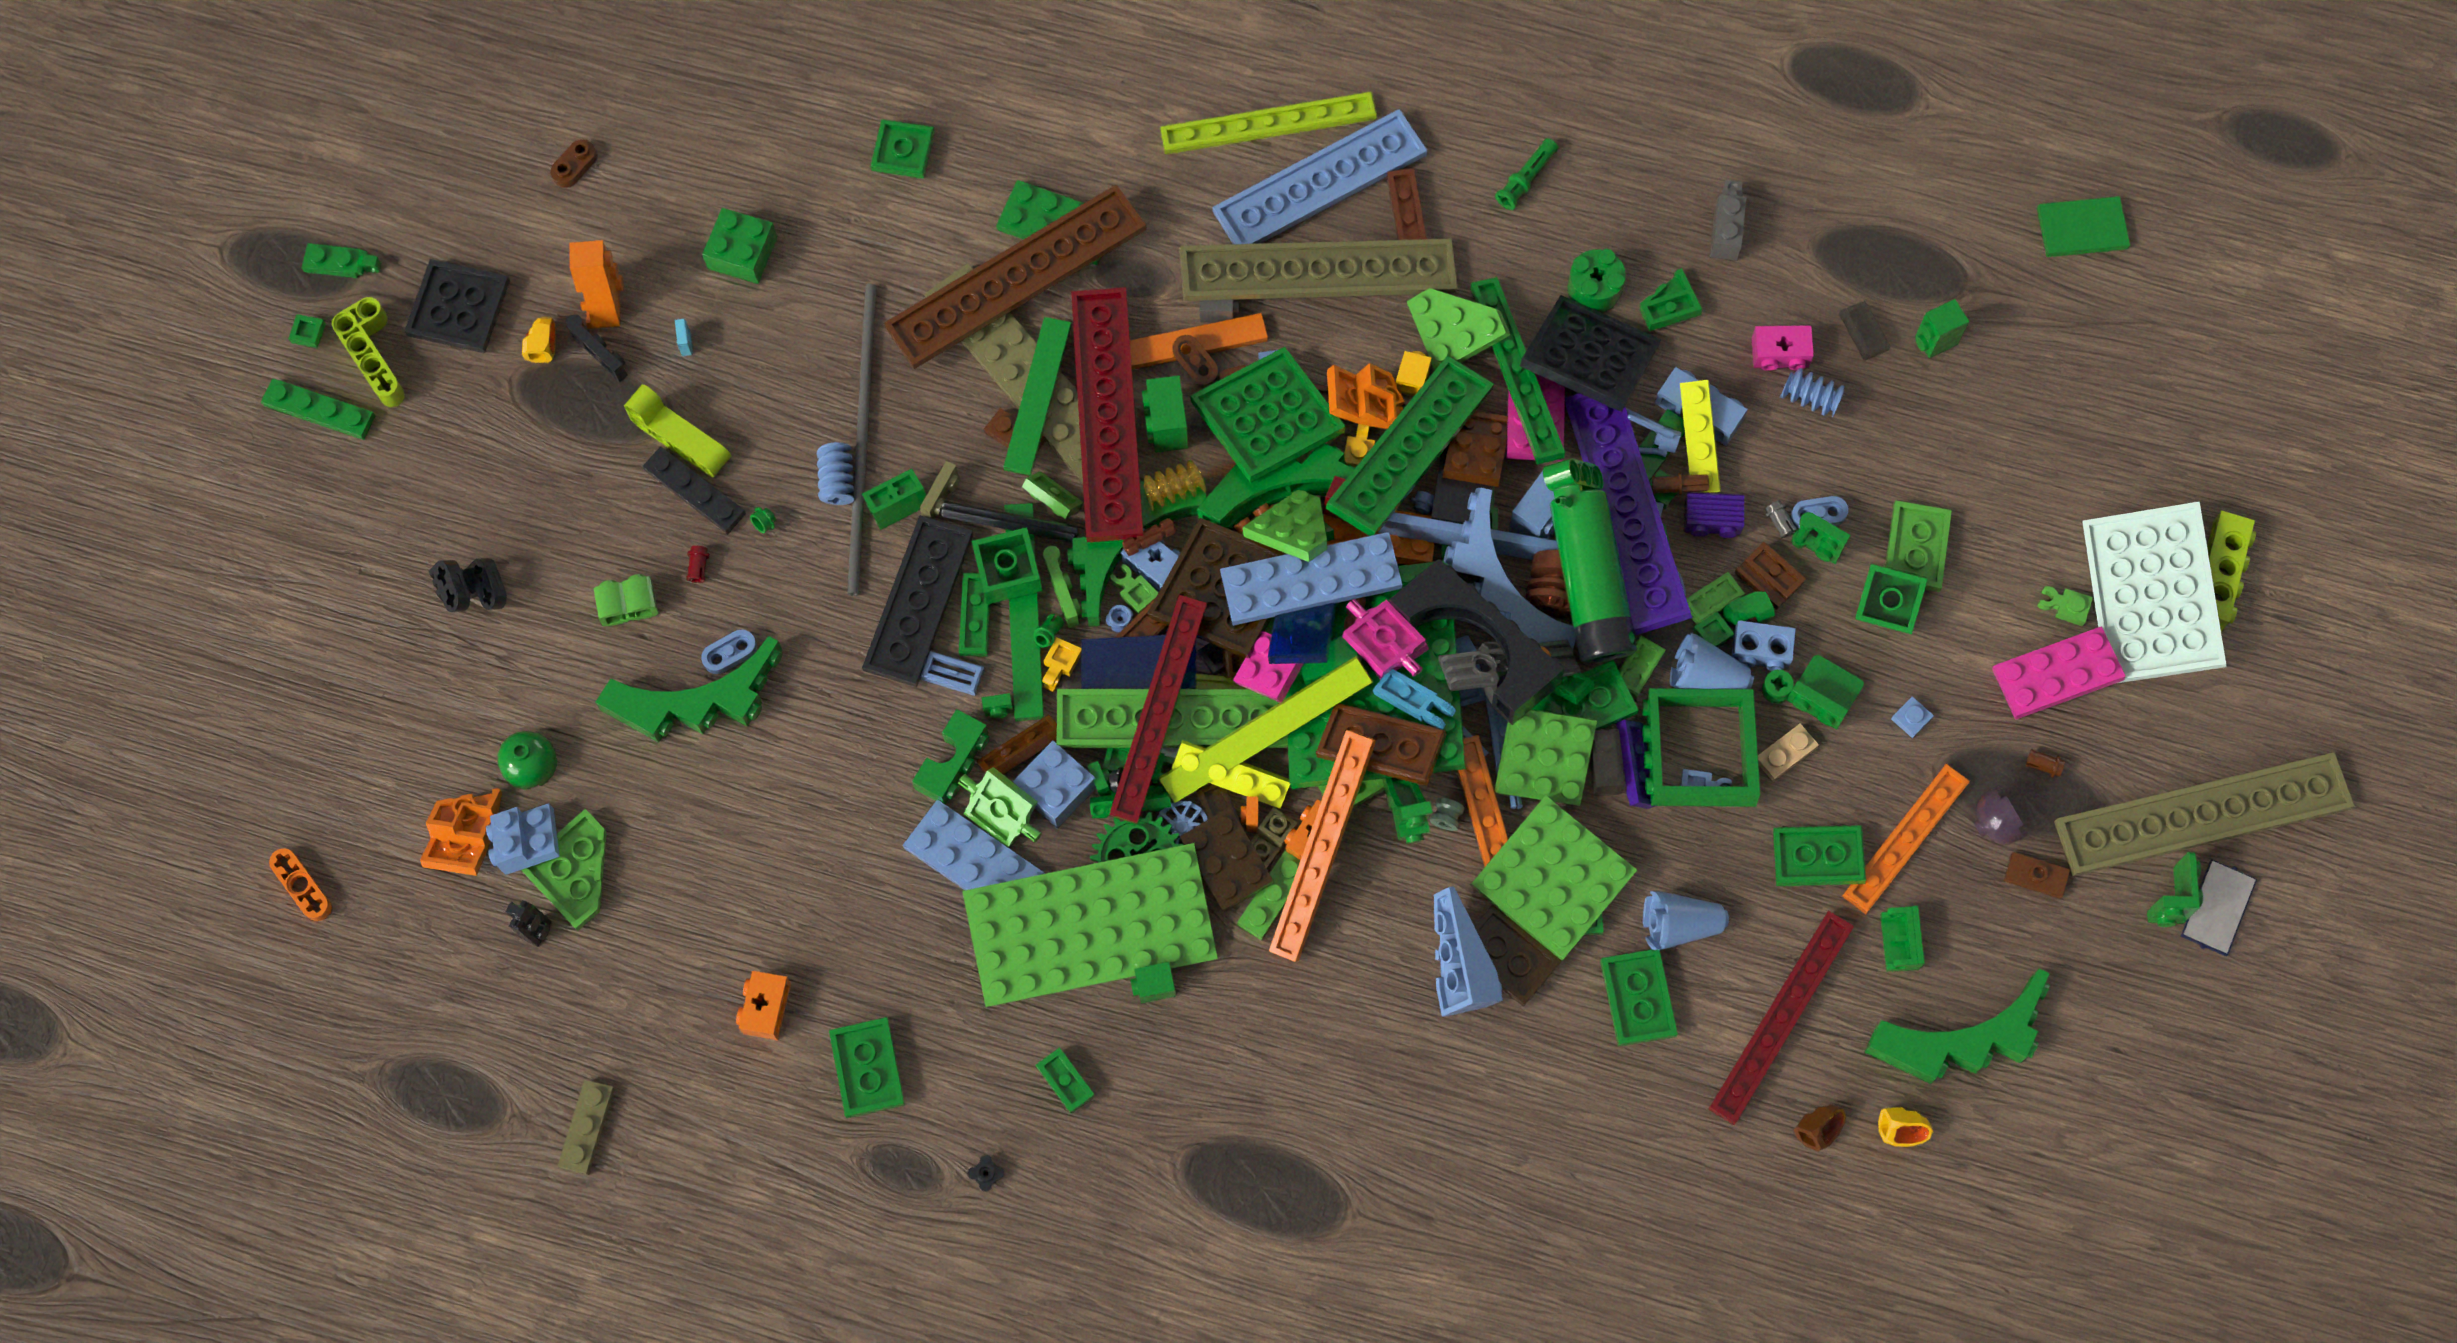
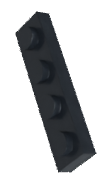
M661 446L642 466L645 472L726 534H729L746 515L744 509Z

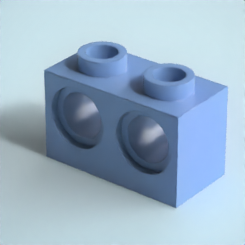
M1738 621L1734 629L1731 657L1749 668L1757 665L1767 667L1770 671L1776 669L1788 670L1793 660L1796 628ZM1751 642L1755 649L1747 650L1743 647L1742 643ZM1771 646L1781 647L1784 653H1774L1771 650Z

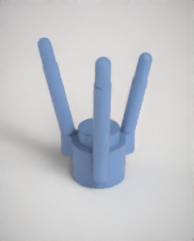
M1626 408L1629 420L1657 432L1653 444L1658 445V448L1638 447L1640 454H1656L1666 457L1667 451L1675 453L1681 432L1664 427Z

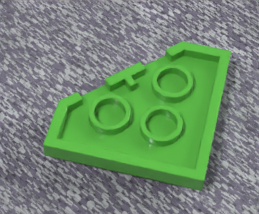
M1431 288L1406 301L1427 353L1431 357L1434 370L1438 368L1447 356L1462 363L1510 336L1501 311Z
M1297 490L1293 492L1290 496L1243 526L1244 537L1307 562H1310L1328 549L1320 498L1306 491Z
M586 809L557 833L560 857L521 870L577 931L600 912L607 833Z

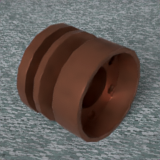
M1538 551L1533 556L1530 576L1533 579L1528 582V591L1526 592L1525 599L1537 610L1548 616L1572 618L1559 551Z

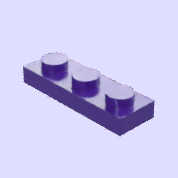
M1626 719L1617 722V739L1621 749L1622 768L1625 774L1626 794L1629 799V805L1645 809L1655 807L1651 806V795L1647 794L1645 790V780L1650 778L1649 769L1644 768V752L1648 750L1646 742H1643V723Z

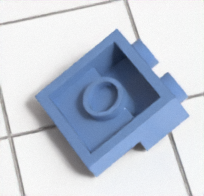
M549 803L524 812L515 807L490 816L491 824L486 826V833L489 840L493 842L494 848L489 850V858L494 866H498L505 875L560 857L554 808Z

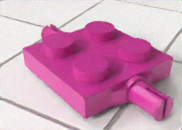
M1356 599L1348 603L1346 608L1355 615L1357 620L1343 632L1342 637L1381 677L1393 668L1401 665L1413 677L1421 672L1422 667L1411 656L1424 646L1426 639L1387 600L1376 608L1365 610Z

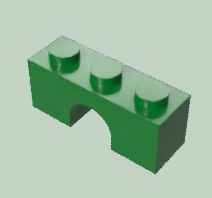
M956 709L942 732L944 741L956 748L954 757L945 763H938L926 758L912 780L915 790L935 801L938 799L945 805L949 799L953 800L960 789L958 781H960L964 774L968 775L975 764L973 759L978 750L982 752L988 744L990 736H988L987 725Z

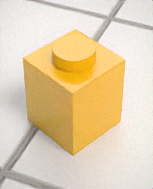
M1404 351L1396 379V386L1400 393L1415 396L1427 381L1431 357H1427L1419 351Z

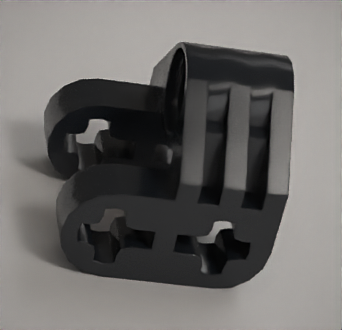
M491 558L475 559L466 569L460 568L455 560H440L429 570V574L433 578V585L437 589L436 594L443 601L446 610L449 612L466 611L469 608L470 599L479 596L481 604L486 610L502 609L506 605V590L497 566Z

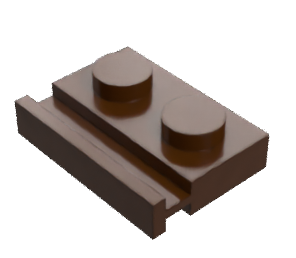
M1765 542L1735 570V574L1753 590L1765 591L1776 610L1806 580L1804 576Z

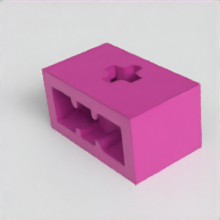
M1756 326L1752 335L1753 367L1762 368L1765 371H1772L1777 368H1789L1791 370L1809 368L1813 359L1811 326Z

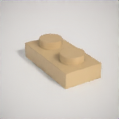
M1800 723L1758 755V765L1774 782L1815 751L1819 744Z

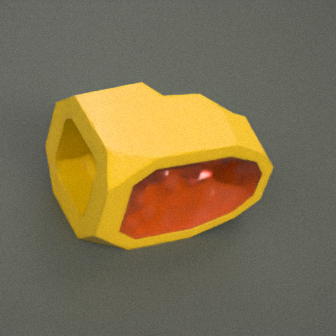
M543 316L534 321L529 332L526 333L522 348V355L525 360L534 363H549L553 360L556 330L552 317Z
M1902 1107L1881 1110L1878 1125L1879 1133L1885 1143L1893 1146H1915L1931 1138L1933 1133L1931 1124L1926 1117H1923L1916 1111H1906Z

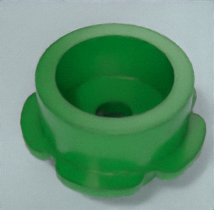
M756 507V512L750 515L753 526L761 533L773 530L775 528L774 522L776 521L773 512L768 508Z

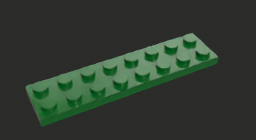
M1447 356L1329 499L1326 509L1369 536L1377 535L1490 394L1494 383Z

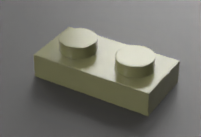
M946 461L920 506L922 516L935 519L937 515H941L943 502L947 501L945 499L949 492H954L960 481L955 464Z

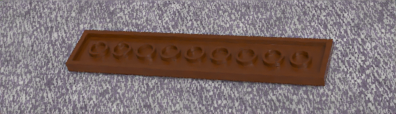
M1116 184L884 322L885 328L913 369H916L1146 231V224Z

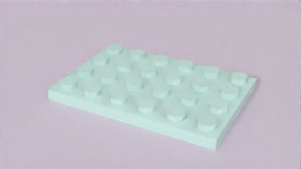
M2200 501L2084 520L2083 528L2098 627L2102 626L2126 676L2124 681L2118 683L2227 667Z

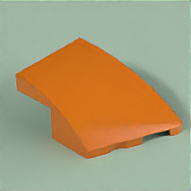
M1371 363L1356 375L1336 365L1331 366L1327 370L1330 414L1354 423L1388 429L1403 410L1404 399L1398 391L1397 384L1390 372Z
M495 788L492 789L490 794L476 797L471 793L456 799L448 798L436 801L426 821L431 838L420 859L422 867L477 876L490 844L486 833V826L491 824L490 816L499 812L502 797L501 789Z

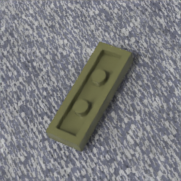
M584 1080L557 1166L558 1168L589 1176L615 1091L614 1087Z

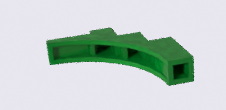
M1325 443L1315 448L1302 464L1297 459H1294L1251 483L1237 464H1235L1197 508L1198 518L1231 530L1237 523L1251 515L1261 505L1267 503L1269 506L1281 502L1297 490L1306 491L1314 496H1326L1334 476L1347 479L1355 467L1345 465V455L1339 448Z
M1205 478L1140 481L1143 528L1146 530L1155 524L1159 526V522L1167 518L1174 522L1185 517L1198 516L1197 508L1206 499ZM1086 537L1072 538L1073 548L1067 549L1068 565H1074L1075 574H1080L1081 591H1086V600L1081 601L1082 618H1088L1089 627L1100 626L1101 605L1106 586L1110 580V575L1113 574L1116 566L1122 560L1121 552L1124 549L1122 545L1124 540L1087 542Z
M768 636L756 653L736 670L717 681L698 688L675 692L649 691L634 688L610 678L595 703L603 713L658 743L663 736L666 737L670 733L674 719L701 734H704L707 728L710 729L715 724L718 711L748 726L751 720L757 719L762 710V701L756 692L764 688L768 679L767 674L772 667L775 668L779 664L783 650L778 640Z
M1394 777L1384 778L1383 784L1388 807L1393 812L1398 840H1406L1407 844L1424 841L1423 836L1428 835L1430 832L1428 819L1432 814L1430 801H1426L1417 783Z
M2038 968L2031 975L2019 997L2007 1009L1996 1017L1974 1027L1952 1032H1924L1902 1028L1881 1020L1874 1029L1865 1053L1929 1084L1937 1077L1940 1079L1943 1077L1949 1064L1944 1060L1950 1061L1972 1073H1977L1982 1067L1987 1068L1994 1054L1990 1049L2021 1063L2027 1057L2032 1058L2039 1043L2035 1040L2038 1031L2029 1026H2032L2037 1018L2039 1010L2035 1009L2038 999L2043 1000L2049 990L2050 984L2046 983L2050 973Z

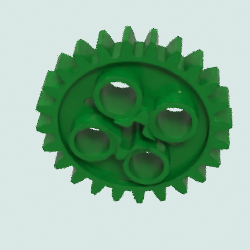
M1151 812L1147 814L1145 819H1142L1140 816L1138 824L1128 821L1121 822L1118 818L1113 817L1115 826L1111 827L1105 823L1106 835L1096 834L1102 842L1101 844H1092V848L1098 851V854L1090 856V859L1098 863L1109 861L1111 854L1117 851L1124 853L1125 857L1132 856L1134 853L1138 855L1148 847L1152 840H1157V844L1145 853L1177 847L1183 844H1174L1179 839V834L1170 835L1169 833L1173 826L1168 824L1162 827L1163 817L1161 816L1153 822ZM1136 831H1142L1146 834V840L1140 845H1135L1130 841L1131 835Z

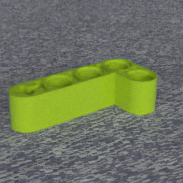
M366 297L335 315L332 320V327L380 401L387 407H396L405 398L404 390L369 338V336L386 326L388 317L377 299ZM376 311L373 316L367 317L371 312ZM352 326L351 329L344 331L346 327ZM366 346L363 351L357 352L360 347ZM380 367L376 372L370 373L373 368ZM386 383H388V385L391 388V390L388 392H386V390L383 387V385H385Z
M644 384L636 390L624 405L629 418L635 425L710 477H715L731 458L730 452L724 446L664 406L658 394Z

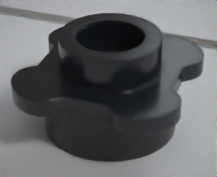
M988 1155L982 1156L980 1162L968 1170L969 1179L975 1180L983 1192L990 1191L997 1180L1002 1179L1004 1176L1003 1169L996 1167L992 1163V1158ZM988 1171V1176H984L983 1172Z

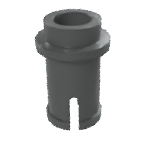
M1778 500L1765 508L1767 511L1766 516L1771 518L1780 537L1785 538L1786 535L1789 536L1797 531V528L1785 510L1786 504H1782Z

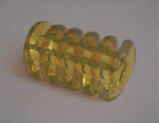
M1192 460L1187 461L1186 469L1182 464H1177L1176 473L1172 468H1166L1165 477L1160 471H1156L1155 481L1148 474L1144 476V491L1152 511H1154L1155 501L1162 508L1165 507V498L1167 497L1174 504L1176 494H1179L1183 500H1186L1187 490L1194 497L1197 496V487H1200L1206 493L1202 474Z

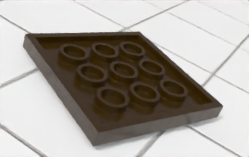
M1199 518L1147 614L1149 618L1169 626L1179 595L1205 602L1207 607L1197 638L1249 659L1254 650L1255 642L1260 638L1262 632H1265L1272 617L1233 626L1220 569L1286 555L1287 553Z

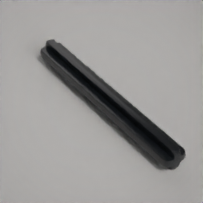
M944 501L941 508V515L945 518L1012 531L1027 527L1028 534L1072 542V538H1078L1079 534L1078 527L1074 525L956 502Z

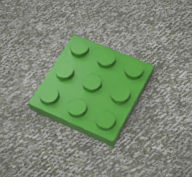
M1531 709L1515 724L1511 725L1508 722L1494 791L1500 794L1542 800L1546 795L1553 802L1580 806L1597 720Z

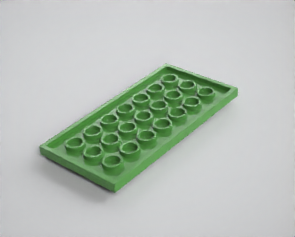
M1194 843L962 891L986 1007L1135 976L1134 969L1169 962L1171 969L1218 959Z

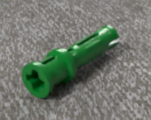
M1545 138L1520 171L1511 174L1506 186L1495 193V198L1501 206L1508 210H1513L1516 208L1519 198L1529 192L1532 180L1559 149L1552 139ZM1539 157H1541L1540 161L1532 169L1531 167L1535 164Z

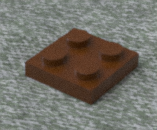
M1459 431L1449 443L1443 478L1498 487L1507 439Z

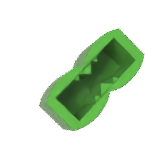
M636 574L623 582L607 580L594 588L598 617L602 626H613L630 620H642L658 615L654 586L650 576Z

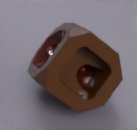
M1830 1104L1818 1107L1812 1113L1805 1114L1794 1128L1797 1139L1806 1147L1817 1152L1829 1147L1839 1136L1845 1124V1112L1843 1108Z

